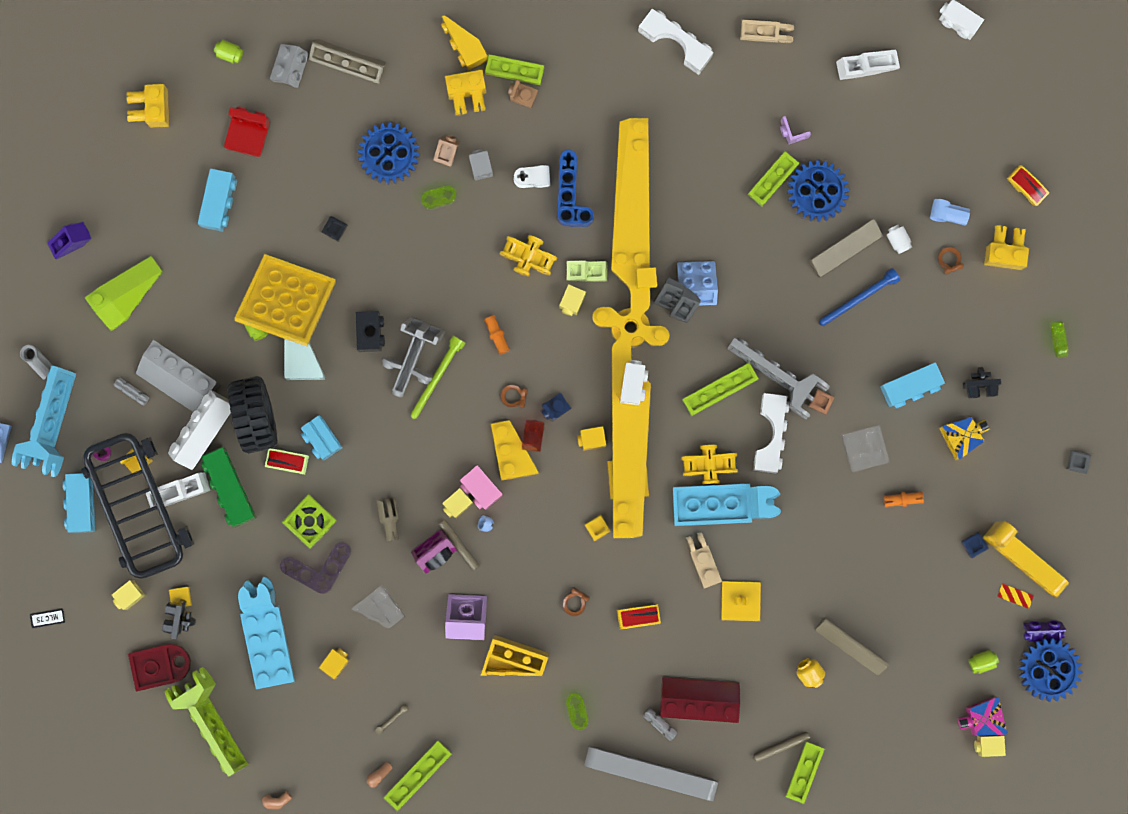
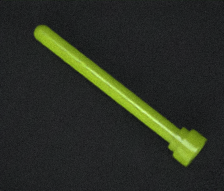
M451 337L448 352L433 375L432 381L429 382L411 412L413 419L419 416L456 351L462 350L466 344L457 337Z

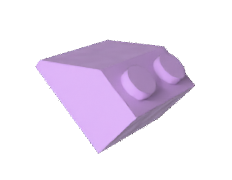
M448 594L445 622L446 638L484 640L487 596Z

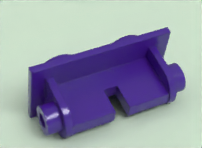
M1057 620L1023 623L1026 630L1024 632V639L1029 642L1042 641L1043 634H1046L1045 639L1047 641L1050 638L1061 640V638H1064V632H1066L1063 623Z

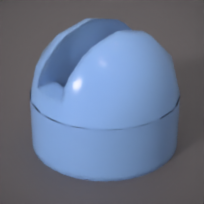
M482 515L478 521V529L485 532L491 531L493 529L491 525L494 524L493 519Z

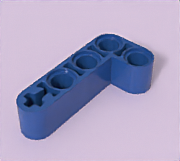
M565 150L560 156L558 221L562 226L588 227L593 223L594 219L592 209L575 206L577 155L572 150ZM567 157H571L570 169H566ZM565 175H570L573 180L570 183H566L562 178ZM566 193L572 196V199L567 202L562 199V196ZM564 212H568L572 217L569 220H563L561 215ZM588 213L591 218L588 221H583L580 219V215Z

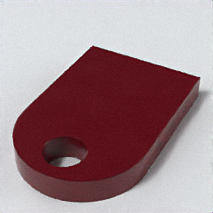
M168 644L128 654L136 692L179 682L186 677L190 670L191 661L189 654L179 645ZM178 656H182L185 659V664L182 667H178L175 664V659Z

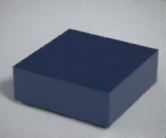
M979 532L961 542L970 558H974L989 549Z

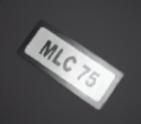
M63 609L30 614L32 628L65 623Z

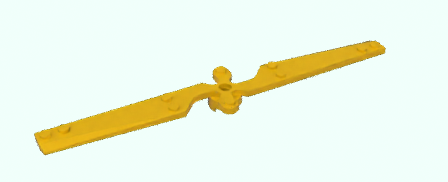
M629 118L619 123L611 271L628 286L631 295V308L617 313L611 307H600L594 311L592 317L594 324L598 327H611L612 336L616 340L612 346L613 538H636L642 536L651 383L648 380L643 382L642 389L646 390L644 401H640L639 406L620 403L625 365L630 363L631 348L638 347L644 341L651 346H663L668 342L670 336L669 331L665 327L650 326L649 320L644 314L650 307V288L638 289L636 269L650 268L648 118ZM633 323L636 326V331L633 333L627 332L625 325Z

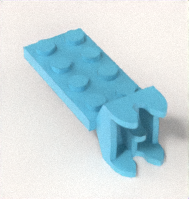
M51 366L47 374L45 389L41 394V403L36 411V420L30 431L31 441L15 445L12 455L13 466L17 467L21 461V468L26 469L31 458L34 457V466H39L41 460H44L42 466V473L44 475H48L50 470L52 477L58 475L64 457L54 447L76 373Z
M750 484L673 487L675 526L752 523V519L774 518L781 513L780 508L774 505L775 502L773 500L780 496V492L771 486L751 487Z
M263 577L258 587H254L247 580L239 590L238 600L240 609L243 612L240 614L255 687L256 689L294 682L295 678L279 605L275 606L273 584L267 577Z

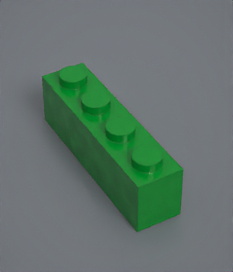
M222 447L202 456V468L211 477L209 480L210 486L219 495L217 501L221 508L224 507L227 513L224 517L228 525L236 528L256 519L257 517L226 448Z

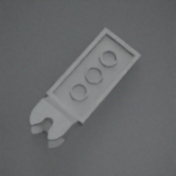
M734 338L727 349L745 362H750L751 366L790 392L789 409L807 420L810 414L800 406L806 398L810 401L814 400V397L809 394L814 386L823 391L828 390L830 386L814 374L798 382L795 380L796 376L789 371L785 373L779 369L781 366L773 360L769 362L763 358L765 355L757 349L753 351L747 347L749 344L741 338L738 340Z

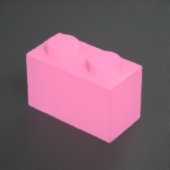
M478 465L460 480L462 482L460 487L467 495L471 493L474 496L473 502L479 509L483 507L487 510L503 496Z

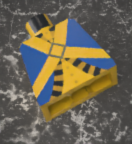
M971 417L944 425L939 429L955 460H958L984 442L981 434L988 431L989 426L985 420L975 424Z

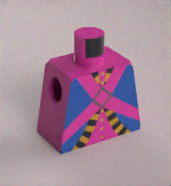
M996 696L966 707L967 716L958 718L960 730L970 728L972 735L975 736L1007 734L1000 700Z

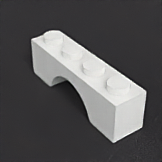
M651 9L639 25L638 32L652 42L662 38H671L680 43L685 52L684 65L698 75L713 56L712 48L709 45L698 42L692 33L684 32L675 21L670 22L666 19V15L659 10Z
M766 393L762 395L760 414L771 423L773 436L768 446L755 451L753 471L776 474L778 469L781 470L783 459L780 458V450L783 451L785 445L782 433L786 432L787 420H784L785 413L789 411L790 404L787 401V396Z

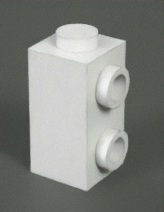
M952 0L950 4L945 3L940 10L942 15L939 20L942 21V24L947 28L956 30L957 34L964 39L968 38L971 40L984 21L983 18L955 0Z
M630 360V363H626L620 403L639 406L640 401H644L646 390H643L642 386L643 382H647L648 371L645 370V365H641V361Z

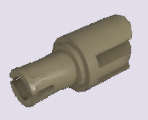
M395 497L390 498V500L388 498L383 499V501L376 500L379 520L385 527L386 541L398 540L396 522L399 520Z

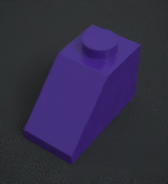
M84 222L64 226L47 243L54 258L59 259L83 247L92 238Z

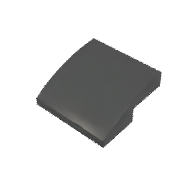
M668 277L655 297L654 304L671 310V317L688 323L701 300L690 289Z

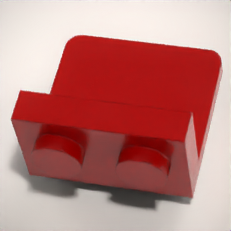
M237 106L236 109L230 107L228 115L231 118L224 147L227 150L260 157L270 125L268 117H266L265 113L259 111L251 113L247 112V109Z

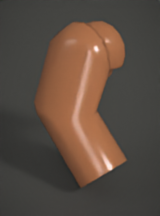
M385 762L378 770L368 775L367 784L372 788L378 786L383 778L392 770V766Z
M287 791L279 798L265 795L262 798L263 806L267 809H281L292 799V796Z

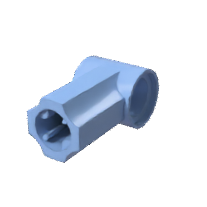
M934 199L930 219L938 222L948 221L965 226L970 216V209L952 205L949 201L943 199Z

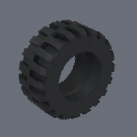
M255 376L232 381L228 385V400L235 433L242 451L249 454L274 448L277 445V430L264 380L261 377Z

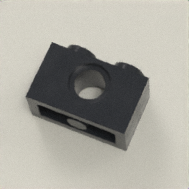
M379 311L356 312L358 352L382 351L381 346H385V337L381 335V327H384V316H380ZM374 327L376 329L375 334L367 336V328Z

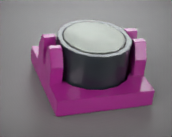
M440 529L412 550L411 554L419 567L427 574L429 571L435 570L447 562L457 549L443 530Z

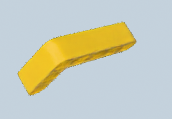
M1006 521L995 522L983 538L1046 592L1057 598L1069 582L1015 537L1018 531Z

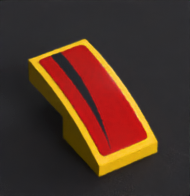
M1019 165L1007 178L1018 192H1022L1033 206H1037L1049 194L1047 189L1022 165Z
M658 604L617 610L620 629L661 623Z

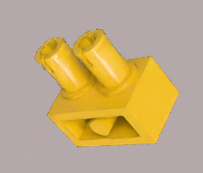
M483 70L445 76L449 100L454 102L455 115H461L460 108L462 109V115L467 113L464 97L472 96L474 112H479V105L481 111L486 110L483 94H486Z
M164 84L144 85L145 89L143 91H127L128 104L145 103L144 110H127L129 115L127 116L128 122L145 121L150 128L169 127L168 89Z
M995 226L994 241L986 246L984 265L1016 270L1026 268L1029 248L1024 246L1026 229L1014 228L1012 245H1007L1005 243L1007 227Z

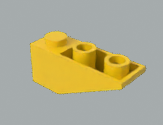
M445 15L442 16L443 23H441L445 34L449 33L451 37L449 42L453 50H458L460 54L458 60L461 66H466L469 71L487 62L488 57L480 40Z

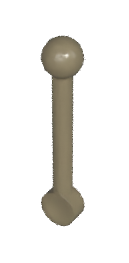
M402 705L400 711L381 727L376 728V733L378 735L382 734L389 724L402 713L408 711V706Z

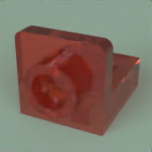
M537 420L525 421L522 450L541 452L544 422Z

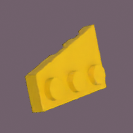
M510 420L491 424L501 481L539 474Z

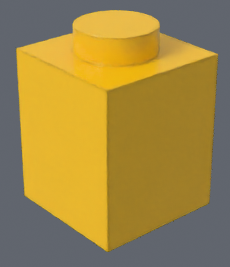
M603 426L580 430L581 435H577L579 447L583 446V451L606 447Z
M338 648V650L332 649L319 669L333 679H337L350 661L347 658L348 653L341 648Z

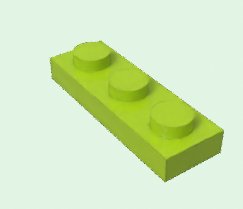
M489 54L485 74L541 86L544 65Z
M785 151L748 193V196L763 207L796 169L799 162Z
M807 741L805 742L785 797L802 804L805 803L824 753V748Z

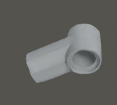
M32 345L22 347L20 350L22 360L27 362L44 381L47 380V374L51 366H53L37 347ZM30 349H33L35 352L32 359H28L26 355Z

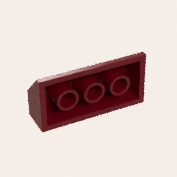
M662 677L660 717L739 723L740 683Z

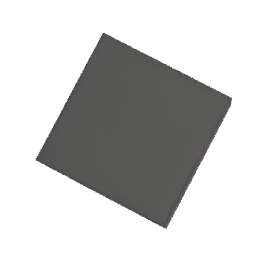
M1071 451L1067 470L1087 474L1091 455Z

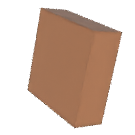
M817 389L813 396L814 400L810 402L808 407L826 415L835 397Z

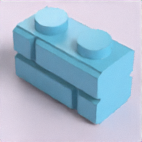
M317 416L301 427L303 431L301 436L306 443L310 442L314 447L312 452L317 459L321 457L322 460H326L343 448L322 416Z

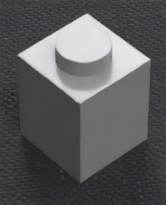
M482 149L473 151L469 155L475 181L493 177L488 152H483Z

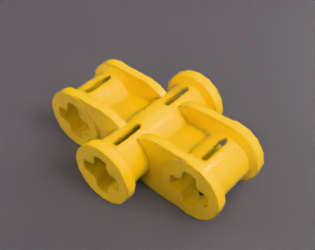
M528 235V242L525 244L513 237H506L505 247L499 254L507 259L518 262L517 267L513 269L515 272L529 277V270L532 268L550 276L551 267L554 261H557V257L539 249L544 241Z
M717 445L700 446L702 456L681 457L684 461L683 476L704 475L703 485L719 484L720 480H718L717 474L738 473L735 460L737 453L716 455L715 449Z

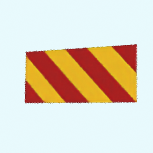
M1002 583L997 597L1029 609L1034 595Z

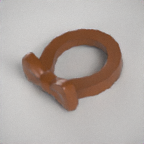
M946 247L940 251L938 262L945 269V275L963 269L964 265L961 263V254L957 249ZM946 252H952L957 256L955 266L950 267L943 262L942 256Z
M508 385L501 392L502 403L510 408L518 406L525 408L528 390L526 388L521 389L516 385ZM510 389L517 390L521 394V400L512 404L508 403L505 399L506 392Z
M573 587L571 593L563 600V609L568 615L578 616L585 610L586 601L590 597ZM576 595L581 597L582 607L580 610L571 611L568 609L567 601L569 598Z

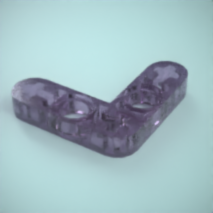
M346 543L336 544L320 573L294 558L283 559L280 569L284 574L318 593L325 594L332 589L351 555V548ZM345 546L347 554L341 555L340 560H343L341 564L337 560L332 559L334 555L337 558L339 555L337 549ZM292 561V566L297 569L299 568V565L302 566V568L297 573V577L294 576L296 571H286L287 567L285 566V563H290ZM334 562L337 564L338 570L336 573L331 574L328 572L327 567L330 563ZM304 570H309L312 574L309 581H304L301 578V573ZM323 573L330 577H333L332 581L330 579L327 580V589H319V581L323 582L326 578L325 576H322Z

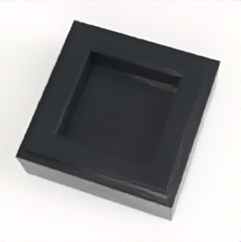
M330 216L322 233L339 242L348 225Z

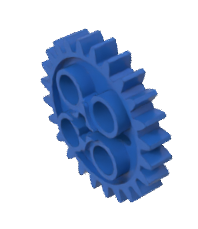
M389 122L388 127L381 123V129L374 126V132L368 130L369 137L362 136L365 143H359L363 149L358 150V154L363 156L358 159L359 162H364L361 165L362 169L368 168L365 172L366 175L372 173V180L378 177V182L381 183L385 179L387 185H389L390 180L393 179V182L396 184L397 178L404 181V174L410 177L409 170L415 171L413 164L419 163L415 159V157H420V154L415 152L419 149V145H413L417 140L416 138L410 139L412 132L406 134V127L399 130L398 123L394 128H392L391 122ZM387 137L395 138L393 143H385ZM379 149L381 152L377 157L371 156L372 150ZM388 150L389 152H392L393 155H386L385 152ZM401 150L407 151V155L404 158H399L397 154ZM386 163L393 164V168L391 170L387 171L383 169Z
M819 160L816 161L815 165L809 161L808 167L802 164V171L796 169L795 173L797 176H791V180L794 182L788 183V186L792 188L787 191V194L792 195L788 201H794L791 208L798 207L796 214L803 212V219L808 215L810 216V221L814 217L817 218V222L821 221V217L827 221L828 215L834 218L836 216L834 211L837 213L842 211L839 206H846V203L842 200H848L849 196L844 194L850 190L844 188L848 181H842L845 174H838L840 168L833 170V163L827 167V161H824L822 165H820ZM813 175H821L822 181L816 182L813 179ZM800 188H807L809 195L801 194ZM820 188L822 190L821 193L816 194L815 190ZM827 188H835L836 194L830 195L827 192ZM814 201H821L823 208H816Z
M1043 638L1042 644L1035 641V648L1029 645L1030 652L1023 651L1026 658L1019 659L1024 663L1023 666H1018L1019 669L1023 670L1019 677L1025 678L1021 684H1028L1025 690L1028 692L1032 691V696L1034 697L1039 694L1040 700H1043L1045 696L1048 702H1051L1052 697L1055 701H1059V696L1066 699L1065 693L1073 694L1071 688H1078L1075 681H1081L1077 674H1082L1083 671L1078 670L1077 667H1080L1082 663L1076 662L1080 656L1072 655L1075 649L1071 648L1068 650L1069 644L1065 643L1062 645V640H1057L1055 643V640L1050 638L1048 643ZM1049 651L1051 659L1045 661L1044 654ZM1038 659L1044 665L1051 667L1053 671L1059 673L1065 679L1061 680L1055 674L1049 673V670L1036 663V660ZM1066 662L1067 670L1061 672L1060 665ZM1039 667L1041 670V674L1039 677L1035 678L1033 675V671L1035 668ZM1055 678L1057 685L1054 688H1050L1049 683Z

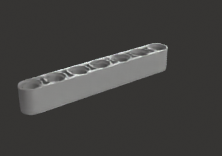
M591 746L588 748L584 766L709 801H714L719 783L715 780Z

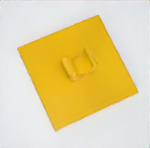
M722 581L721 620L760 621L761 582Z

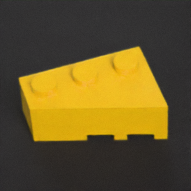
M494 635L481 676H542L550 653Z

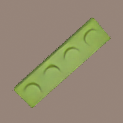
M749 362L685 397L682 401L690 415L693 416L752 384L759 378Z
M438 740L386 794L384 799L398 811L452 753Z

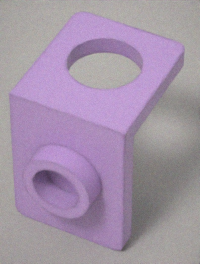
M786 116L782 117L780 130L782 136L786 137L788 145L810 137V131L792 137Z

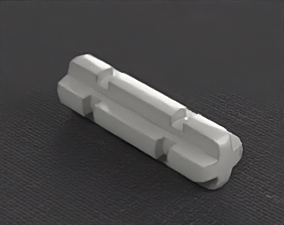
M118 378L115 381L114 386L116 388L122 389V392L137 400L141 405H146L149 400L147 395L141 394V391L126 383L122 378Z
M651 708L648 709L643 717L648 722L651 721V724L661 734L664 733L669 741L673 740L677 732L673 728L670 729V725L659 715L656 716L655 711Z

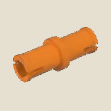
M495 315L487 317L484 322L491 334L489 336L490 339L494 341L499 355L507 353L510 348L503 336L505 334L504 331L500 329Z
M923 491L914 493L901 492V494L883 496L885 508L900 505L907 507L909 504L924 503Z

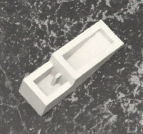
M896 50L862 53L859 56L842 57L836 62L840 80L875 75L900 68Z
M205 472L157 487L165 506L211 491ZM151 491L147 492L146 496L150 508L156 506Z

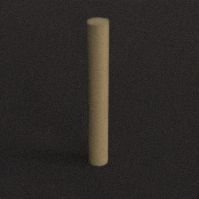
M445 520L442 521L439 526L474 571L479 567L478 563Z
M806 732L754 755L756 762H759L810 740V737Z

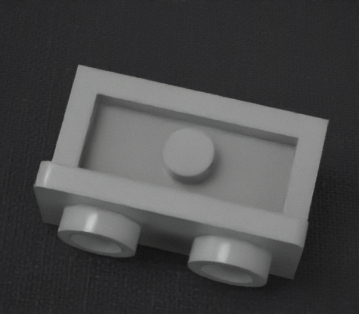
M281 44L270 80L298 88L309 53L298 46Z

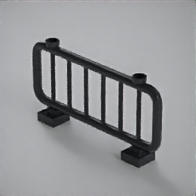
M123 433L88 447L83 455L85 467L82 468V473L86 479H91L122 554V557H119L121 567H127L130 574L135 578L143 579L180 564L183 559L181 545H184V548H188L195 543L188 526L179 529V534H176L145 459L146 455L148 459L158 455L152 438L149 437L141 440L142 445H140L135 436ZM123 441L131 443L134 452L97 467L93 466L91 461L93 453ZM136 455L142 470L101 485L96 473L97 470ZM142 473L144 474L149 488L114 502H108L103 490L104 488ZM151 491L156 506L116 521L111 506ZM158 509L163 524L123 539L119 524ZM163 527L166 528L171 540L170 542L135 556H130L126 542ZM173 545L176 555L172 560L144 571H138L135 568L133 560Z

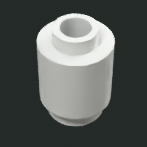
M899 225L888 229L889 234H887V237L894 251L897 250L898 254H901L912 248L910 244L912 241L904 226L899 227Z

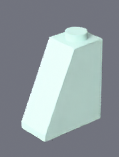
M285 339L284 378L286 380H325L324 372L310 342L306 347Z

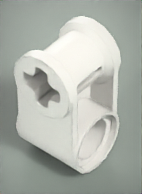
M540 165L517 169L514 173L515 185L519 188L550 186L549 166ZM520 174H524L525 181H521Z

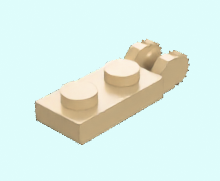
M742 20L740 40L791 43L793 42V37L779 35V30L790 32L794 30V25L771 21Z
M699 532L697 537L702 548L695 550L693 539L690 536L686 537L702 586L707 588L722 582L709 546L706 545L702 532Z

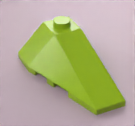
M150 256L87 295L85 299L105 325L113 331L129 319L132 311L140 304L143 296L151 289L163 271L153 257Z

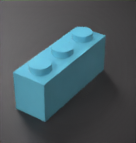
M210 169L198 219L200 227L222 232L224 227H227L229 221L227 212L233 204L231 195L237 186V179H235L233 173Z
M935 362L880 386L889 408L895 406L897 409L906 405V400L912 398L913 401L923 398V393L930 391L932 394L941 390L940 386L945 384Z
M83 473L65 474V479H63V489L66 491V498H64L63 504L64 509L67 510V517L64 519L65 529L68 530V533L95 532L94 487L91 479H86Z

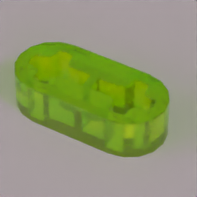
M444 186L424 192L421 202L426 209H435L454 203L457 194L453 187ZM449 190L450 193H453L449 200L446 197L440 198V196L445 195V191ZM427 196H431V198L438 197V199L432 201L433 204L431 205L425 202Z
M1062 321L1052 322L1051 335L1055 355L1057 358L1068 357V344L1064 324Z
M572 693L566 700L570 721L575 729L583 730L588 725L584 700L580 694ZM572 697L580 699L581 702L578 703L579 710L575 711L574 705L569 704L572 701ZM576 713H580V717L585 718V721L582 723L583 726L574 723L577 720Z

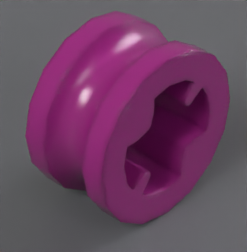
M111 448L104 449L107 453L106 455L103 454V457H100V454L97 452L93 453V456L100 461H106L111 456Z

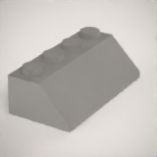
M155 340L151 342L143 354L136 371L138 376L192 412L198 409L203 397L210 390L216 392L221 385Z

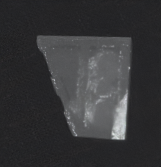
M383 586L377 588L352 608L353 611L367 616L372 621L379 622L388 629L405 617Z

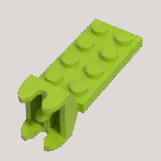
M202 667L199 669L200 673L197 670L192 672L197 684L195 687L188 682L185 684L187 692L184 694L176 685L172 686V691L167 688L164 692L172 709L189 710L190 717L198 725L201 736L210 745L211 753L217 757L222 771L229 777L249 764L208 698L216 684L209 672Z

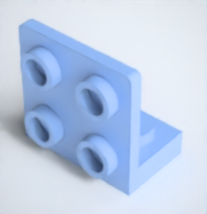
M678 262V282L699 297L701 300L699 305H717L718 286L715 262Z

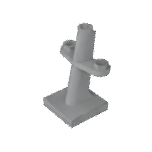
M409 317L402 324L400 331L413 336L404 362L390 357H383L382 359L383 367L387 369H393L394 367L401 369L392 390L393 395L397 397L404 396L412 374L417 376L418 381L428 384L429 381H432L433 376L415 366L425 341L436 345L443 338L444 330L413 317Z

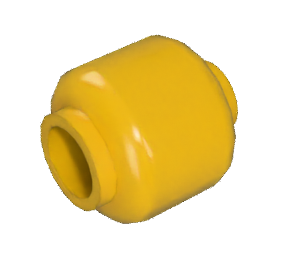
M806 658L797 665L796 674L804 686L816 688L823 683L825 671L816 659Z

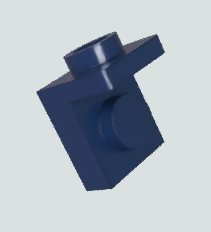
M559 393L548 402L542 404L543 410L541 412L547 420L551 419L553 422L571 410V407L563 395Z

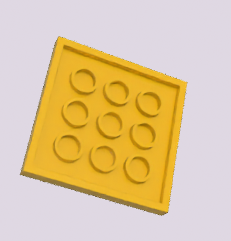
M264 254L237 311L235 321L307 347L336 284V279Z

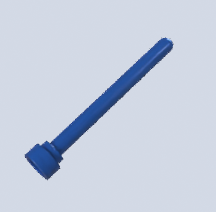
M893 268L885 272L886 274L883 276V279L821 318L819 324L825 326L887 284H896L900 281L899 275Z

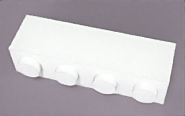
M212 390L203 397L200 406L192 413L190 421L182 428L176 442L170 446L168 454L173 461L193 470L231 413L227 398Z

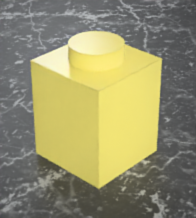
M568 284L559 305L562 313L569 316L577 315L586 292Z
M459 488L443 502L445 506L443 510L449 517L454 516L457 518L473 502Z
M129 580L112 594L114 598L113 603L118 609L122 608L123 610H128L146 596L134 580Z
M1003 735L977 736L974 747L975 752H978L979 756H1006Z

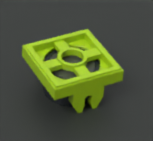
M308 494L282 523L311 549L329 532L337 520Z

